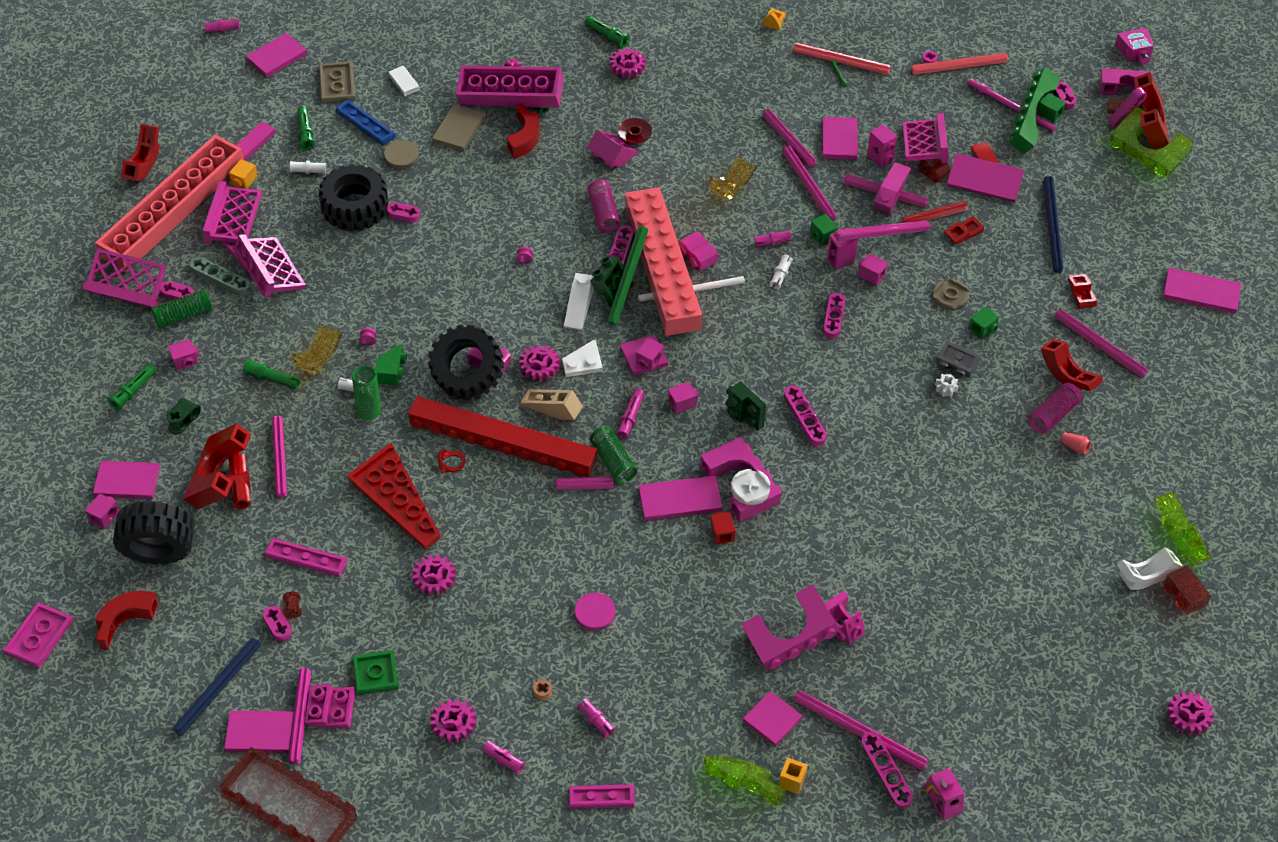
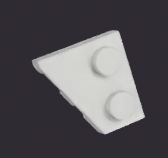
M596 340L589 342L562 359L565 377L602 372Z

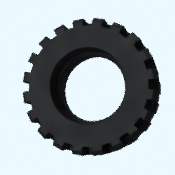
M349 164L347 167L343 165L337 170H332L330 175L327 174L320 183L318 191L321 212L325 220L334 227L337 225L338 229H348V231L358 229V231H361L365 227H372L374 223L377 224L386 214L388 195L385 180L381 177L380 173L370 167L366 168L360 164L358 166ZM351 194L365 195L364 198L357 201L342 200V198Z
M463 324L456 326L457 329L450 327L446 329L447 333L445 335L441 333L438 336L439 341H434L432 344L434 350L429 351L428 357L431 359L428 362L429 369L431 370L430 374L445 393L452 395L456 399L462 397L464 400H471L472 396L475 399L481 398V394L485 393L487 395L491 392L489 388L491 386L496 387L498 384L497 378L502 377L503 372L501 368H504V361L502 360L504 356L499 348L500 346L488 332H485L479 326L475 328L474 325L467 324V327H464ZM464 348H478L482 353V362L478 370L467 377L454 376L451 372V362L456 353Z
M145 500L144 502L135 501L133 504L125 505L118 511L113 544L118 552H121L124 557H129L133 561L137 560L140 563H152L153 565L176 563L179 560L185 559L191 552L195 527L194 520L183 508L176 507L171 503H162V501L152 502L151 500Z

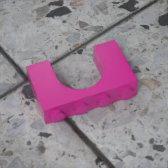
M741 437L701 455L700 466L707 476L716 475L717 477L732 470L752 469V471L756 472L757 470L761 471L768 477L770 493L768 498L762 503L746 505L739 502L734 496L730 498V509L739 522L780 504L782 495L780 487L774 484L770 473L764 470L760 459L754 456L750 445L745 443Z
M814 584L795 594L807 615L806 626L798 636L791 639L774 637L768 631L759 614L741 624L767 671L780 667L783 662L798 657L801 652L816 647L819 642L834 637L840 631Z

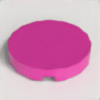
M589 593L577 601L575 617L578 624L586 630L599 631V629L609 627L614 621L615 606L606 595Z

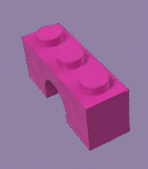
M1102 68L1099 77L1100 94L1117 95L1118 88L1121 86L1129 87L1134 91L1136 89L1134 77L1149 72Z

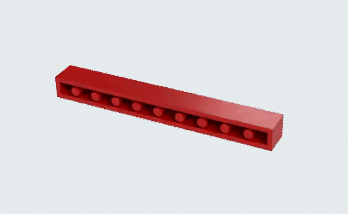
M419 396L416 397L408 413L409 424L415 428H424L435 434L447 435L452 439L465 440L469 444L482 445L486 449L499 450L506 455H516L523 460H533L544 466L556 467L560 471L573 472L578 476L590 477L597 461V448Z

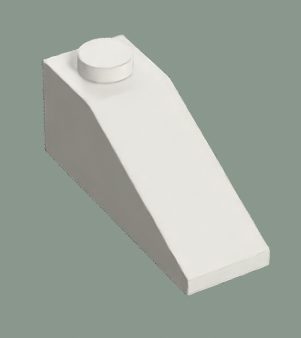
M575 274L564 328L582 331L594 290L590 283V280L593 278L592 275Z

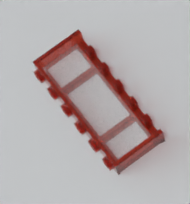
M253 747L249 748L218 786L221 796L296 842H339L358 819L356 808L347 801L345 803L342 802L333 792L322 790L316 782L312 780L310 782L307 781L298 771L287 769L280 760L274 761L269 758L266 752L261 749L256 750Z

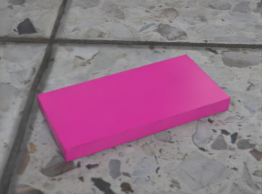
M956 153L947 186L1015 203L1024 170Z
M1168 268L1163 298L1236 314L1241 283Z
M716 475L642 484L638 488L645 521L720 512L723 510Z

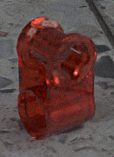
M939 158L919 160L920 162L917 164V170L934 183L939 182L950 173L949 165L942 163V160Z

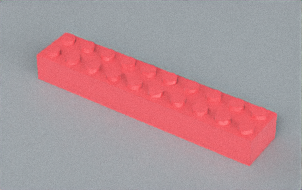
M214 135L95 242L96 249L99 248L142 259L217 189L219 181L225 182L230 178L229 172L240 159L244 160L242 149ZM101 254L100 258L107 262L110 261L107 255ZM124 259L115 262L119 269L127 265Z
M660 187L626 192L625 209L631 228L634 230V238L639 226L648 228L640 257L665 335L702 330V312Z

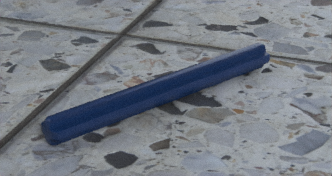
M251 638L173 726L176 734L182 736L259 649L261 643L258 639Z

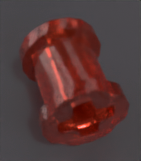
M291 591L283 594L282 599L285 602L284 616L286 618L300 617L302 615L299 601L301 600L300 593Z

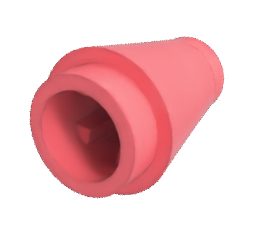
M1065 432L1061 438V443L1079 455L1081 453L1086 455L1091 447V440H1088V437Z

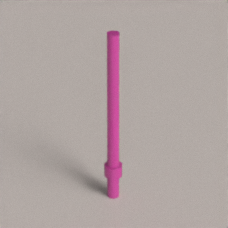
M969 79L967 84L978 90V93L987 95L1015 112L1020 113L1019 108L1021 106L990 90L989 86ZM1036 115L1035 119L1038 125L1051 132L1056 129V126Z

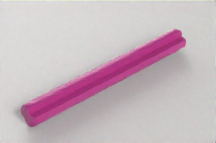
M770 109L764 110L762 116L786 143L791 146L805 164L810 168L815 166L816 159Z
M846 174L844 178V184L878 194L882 185ZM901 191L898 198L899 201L925 208L928 203V198L906 191Z
M274 416L272 418L275 490L276 496L281 498L287 496L283 420L281 416Z
M301 668L299 670L288 757L289 763L292 765H298L301 761L305 728L304 721L311 677L309 668Z

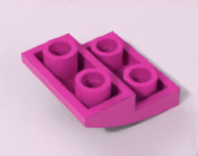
M331 684L311 685L304 723L315 727L350 728L356 693L353 687L333 688Z

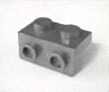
M946 340L940 354L936 355V360L941 367L946 369L951 367L955 369L957 374L964 377L965 375L971 377L981 358L979 354Z

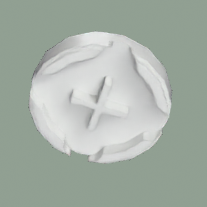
M745 469L734 475L731 483V492L739 502L746 505H756L768 498L770 481L761 471L757 470L756 472L752 471V469Z

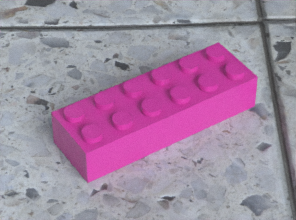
M461 66L456 96L460 106L516 107V105L522 103L524 107L560 108L564 77L561 67Z

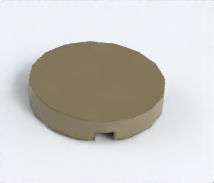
M399 140L392 142L384 151L385 162L395 169H408L412 164L418 162V148L410 141Z
M949 279V281L942 280L933 289V299L941 308L958 310L963 308L969 300L968 288L962 282L954 279Z

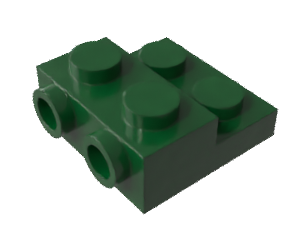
M607 256L600 261L601 266L599 269L593 271V278L590 280V283L597 295H604L611 308L624 266L619 257Z
M741 381L731 385L726 390L728 399L725 402L729 416L733 419L735 418L738 422L746 419L751 427L754 426L759 431L764 427L766 404Z

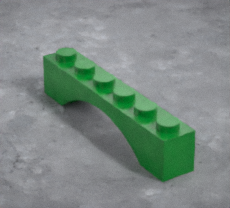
M1046 66L1033 73L1032 82L1027 87L1028 92L1023 98L1024 103L1019 108L1020 113L1014 121V128L1010 132L1011 136L1008 142L1024 154L1035 146L1039 136L1035 119L1037 103L1040 98H1044L1048 93L1051 94L1056 90L1060 80Z

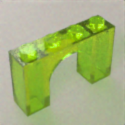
M1135 107L1111 133L1110 143L1115 149H1121L1130 158L1137 159L1143 166L1150 167L1156 174L1167 178L1192 151L1193 140L1179 132L1164 148L1152 150L1143 147L1137 138L1144 131L1141 126L1140 114L1145 113V111Z

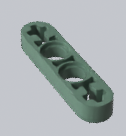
M202 257L191 259L189 265L194 274L237 295L245 296L250 293L251 285L248 279ZM211 271H217V274L215 275H209L208 273ZM225 278H232L230 282H223Z

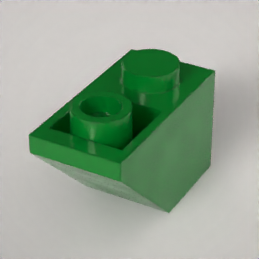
M398 345L377 358L375 371L377 372L378 384L398 385L399 379H403L404 368L402 366L407 362V353H404L403 345Z

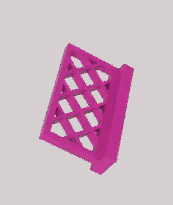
M938 113L937 119L903 122L906 161L941 158L942 163H949L944 113Z
M219 181L203 228L204 243L212 244L213 240L236 243L238 237L235 234L242 232L249 238L262 197V191L228 187L226 182ZM230 193L238 194L239 196L231 198L229 195ZM256 196V198L250 201L246 197ZM243 199L245 203L238 206L236 202ZM231 204L235 207L229 211L225 209V207ZM247 207H250L252 209L247 213L243 211V209ZM237 212L241 214V216L236 218L232 216V214ZM226 217H228V218L230 219V221H228V222H226V223H223V222L221 221L222 219H224V218H226ZM246 219L248 223L242 226L238 223ZM233 224L238 227L231 231L227 228ZM223 229L227 232L223 235L217 234V232Z
M246 235L238 236L234 249L263 297H270L272 292L305 288L306 284L276 237L248 239ZM266 244H273L275 248L270 247ZM252 245H255V246L259 247L260 249L258 250V249L254 248ZM264 249L272 254L269 255L265 252H262V250ZM274 254L281 257L283 260L273 257ZM259 256L262 257V258L267 259V261L265 262V261L261 260V259L259 258ZM271 261V262H273V263L278 264L279 266L276 267V266L270 264L269 262ZM281 267L289 269L290 272L281 269ZM267 269L274 271V274L268 272ZM277 273H278V274H281V275H283V276H285V277H287V278H286V279L281 278V277L277 276ZM289 279H292V280L296 281L297 283H292V282H290V281H288V280H289ZM274 280L281 283L282 285H275Z
M97 248L88 280L84 282L82 289L90 293L149 308L155 307L159 303L156 300L167 266ZM101 254L107 255L110 261L101 265ZM124 259L127 265L118 270L115 262ZM141 263L143 270L135 274L132 266ZM112 264L116 272L107 276L104 269ZM154 267L160 268L158 275L152 278L149 270ZM129 269L133 276L124 281L121 273ZM101 271L104 279L95 282V274ZM146 273L149 281L141 285L138 277ZM118 275L122 283L112 286L110 279ZM135 279L138 287L131 291L126 284ZM150 284L154 287L152 296L147 295L143 289Z

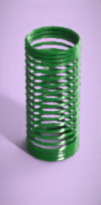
M201 289L199 292L190 293V296L187 294L177 298V300L174 299L171 302L158 304V307L153 306L151 310L158 328L161 329L166 327L165 321L167 326H169V322L172 325V320L176 324L175 319L177 323H179V320L182 322V318L185 321V317L188 319V315L191 318V314L195 317V315H201V312L204 314V311L206 313L212 311V305L206 290Z
M370 366L357 367L352 372L357 414L363 420H373L381 412L377 372Z
M601 426L594 430L590 435V442L594 448H597L599 456L615 481L623 484L632 480L636 476L638 469L611 427ZM607 431H610L609 433L603 434L602 436H600V437L596 440V438H597L599 435H601L602 433L607 432ZM631 468H633L628 474L622 477H618L620 475L627 473Z

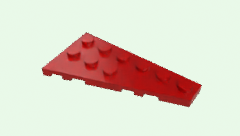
M392 442L347 475L350 483L424 550H427L440 539V533L431 516H429L423 501H421L408 472L403 467Z

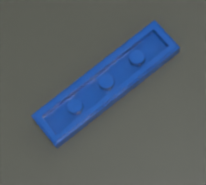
M349 100L336 108V112L382 146L396 137L393 131Z

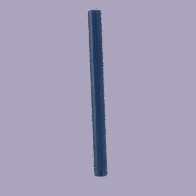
M1045 176L1043 183L1053 271L1061 273L1064 265L1054 179L1052 176Z

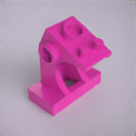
M843 590L825 603L840 630L836 633L838 640L852 644L865 634L864 621L859 610L853 616L845 610L849 595ZM841 619L844 620L843 626L837 623Z

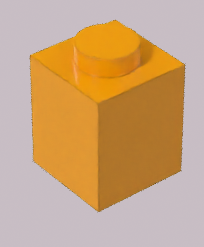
M242 159L229 172L231 184L236 188L248 189L258 177L256 165Z
M787 757L780 774L778 787L799 795L806 777L808 765Z

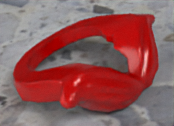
M443 449L438 454V465L442 474L444 472H458L465 466L466 459L460 451H447ZM458 456L462 459V464L457 468H451L445 465L441 459Z

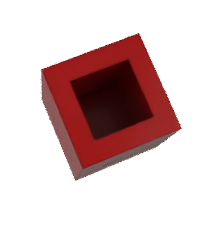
M718 512L711 515L710 527L715 545L734 542L736 530L731 513Z

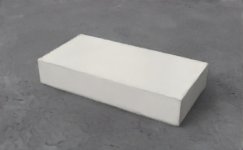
M404 66L389 71V77L404 96L420 90L419 85Z

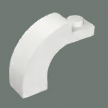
M1165 547L1144 562L1132 564L1122 560L1117 564L1121 570L1119 575L1131 590L1144 589L1161 582L1183 567L1173 551Z

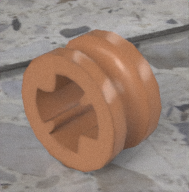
M543 679L538 680L534 684L533 692L535 698L543 701L551 697L552 685L549 681ZM539 688H546V693L543 691L539 693Z

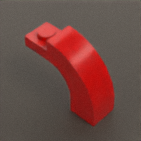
M522 103L516 105V117L522 124L523 129L506 137L507 149L514 159L532 151L540 138V124L537 113L531 114L529 109H526Z
M144 123L140 124L136 150L131 158L123 160L122 178L140 181L148 175L159 152L160 144L157 142L160 127Z
M1052 339L1041 347L1043 359L1048 369L1062 384H1074L1081 392L1082 390L1092 391L1103 382L1101 375L1087 372L1073 361L1067 342Z
M127 592L110 600L99 611L95 619L98 627L95 639L100 649H109L117 627L124 621L132 618L153 620L159 603L156 592Z

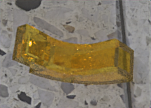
M736 157L731 168L722 178L716 179L710 176L707 183L712 185L710 191L725 200L733 198L746 186L757 167L742 158Z
M319 325L311 346L304 353H293L291 361L296 362V367L311 374L318 373L335 353L343 332L326 325Z

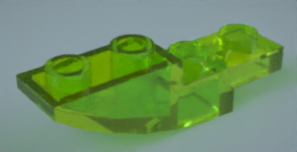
M1172 491L1157 496L1154 501L1162 515L1160 521L1182 555L1192 565L1211 560L1212 557L1194 523L1190 524L1175 492Z
M720 755L705 756L703 763L705 771L710 776H717L722 779L726 786L740 790L742 785L745 784L749 791L761 794L770 804L781 806L784 802L786 791L771 782L772 773L768 770L738 758Z

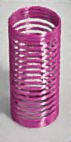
M606 180L593 181L588 186V193L598 230L604 233L613 232L620 226V220L610 184ZM613 220L616 221L613 225H610V224H612V223L602 224V223L611 222V221H613Z
M1064 383L1029 415L1028 421L1030 426L1038 433H1047L1082 401L1080 390L1074 384ZM1066 388L1071 389V390L1076 394V396H1075L1070 390H1068V389H1066ZM1033 415H1034V419H1035L1036 423H1037L1041 428H1039V427L1035 424V422H1034V420H1033Z

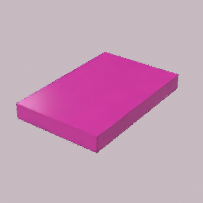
M285 33L246 55V58L265 77H269L307 55V50L289 34Z
M823 117V158L857 160V118Z
M101 461L93 491L94 497L102 494L112 498L153 499L160 470L159 463Z
M37 602L6 645L3 653L40 669L73 622V616Z
M230 710L225 752L289 753L294 712Z

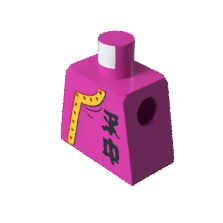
M947 768L931 775L924 784V788L943 821L963 813L964 792L951 769Z

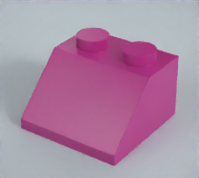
M596 130L587 147L592 151L591 154L594 157L604 159V163L612 168L613 166L621 167L639 152L614 134Z

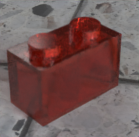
M1188 565L1167 574L1163 584L1164 589L1168 594L1172 595L1178 608L1183 610L1186 615L1207 606L1211 595Z

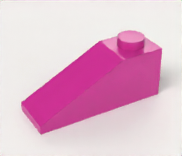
M896 162L893 164L875 198V210L889 215L892 214L911 168Z

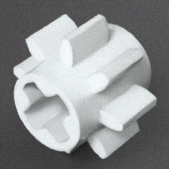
M941 374V379H936L935 386H937L936 392H939L942 397H952L953 392H958V379H955L951 374Z

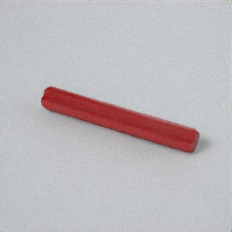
M960 201L902 218V223L931 221L968 210V204L966 201Z

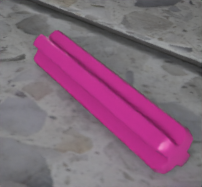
M612 477L556 479L557 490L612 489L614 487Z

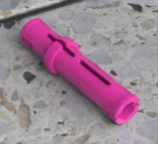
M641 389L633 390L625 414L621 416V424L616 433L620 439H627L631 427L635 425V417L645 396L644 391Z

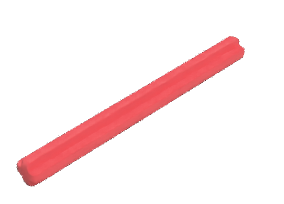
M795 43L793 48L794 53L831 62L836 61V63L888 75L890 72L889 65L799 43Z
M1007 53L917 64L912 65L911 72L913 75L1000 64L1006 63L1008 56Z

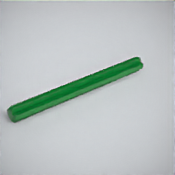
M639 226L607 319V322L611 325L618 324L648 233V228L645 226Z

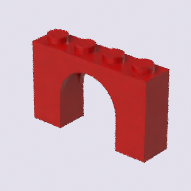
M1151 72L1134 77L1135 88L1141 87L1147 93V98L1142 103L1145 113L1140 114L1141 126L1153 152L1171 148L1163 98Z
M236 423L208 436L183 500L196 509H201L226 498L233 481L218 470L229 457L246 449L251 433Z

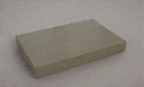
M353 61L319 64L321 102L355 101Z
M453 104L432 137V141L440 145L465 151L483 122L485 113Z

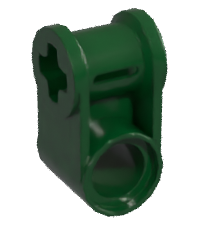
M181 398L166 414V419L169 422V431L172 434L184 432L192 421L196 419L195 417L199 416L201 411L200 405Z

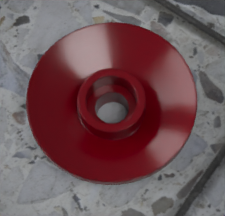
M629 118L622 121L618 126V135L627 143L640 144L651 137L652 127L643 119Z

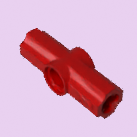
M239 452L228 458L230 470L228 478L233 481L230 490L232 491L234 508L242 510L247 509L251 505L249 492L251 485L245 454Z

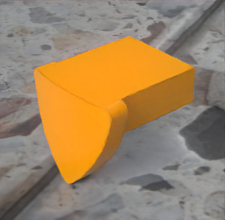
M771 8L763 19L762 25L780 30L781 24L786 18V13Z

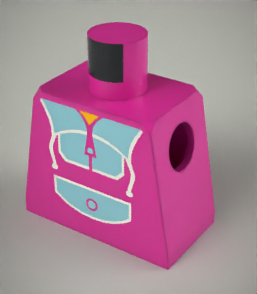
M1147 28L1118 33L1115 46L1129 62L1139 60L1142 65L1150 62L1154 45Z

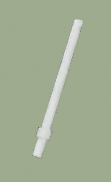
M741 276L692 286L694 292L742 284L745 283V280ZM652 291L651 293L638 295L639 302L654 301Z

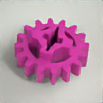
M625 48V51L619 49L618 53L613 52V56H610L611 72H616V76L622 75V78L628 76L629 79H631V76H634L636 78L637 74L642 75V70H645L646 59L644 54H640L639 50L634 52V48L631 50Z
M538 344L537 348L530 346V351L525 349L524 354L520 355L519 366L521 373H525L526 378L531 376L532 381L536 378H539L540 382H542V378L548 381L550 375L555 377V372H559V354L554 353V348L548 350L547 345L544 348H541L540 344Z
M430 554L429 559L426 560L422 557V563H415L416 568L412 569L413 583H415V588H421L422 594L428 591L429 596L433 592L440 596V591L447 593V587L453 588V582H456V568L453 567L452 561L448 562L446 556L440 559V554H437L436 558H433Z
M1182 691L1180 696L1175 694L1168 704L1166 714L1170 715L1168 721L1174 722V729L1177 727L1181 728V734L1184 731H1188L1189 736L1193 732L1200 735L1201 731L1207 732L1213 723L1212 719L1215 715L1214 712H1211L1213 706L1206 704L1207 698L1200 699V693L1197 696H1193L1192 691L1188 695Z
M449 698L447 704L441 701L440 708L434 707L435 714H431L430 724L434 735H439L441 741L447 738L448 743H451L452 739L459 743V738L461 737L467 740V733L472 735L473 728L477 726L476 713H473V706L468 707L467 701L461 704L459 698L455 702H452Z

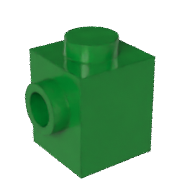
M1048 93L1044 98H1040L1037 103V114L1055 123L1063 114L1066 102Z
M827 214L811 221L810 233L814 240L819 241L822 246L829 243L830 235L838 230V226Z
M985 306L971 317L968 329L983 339L998 329L999 316Z

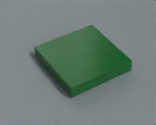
M394 650L352 656L357 695L399 689Z

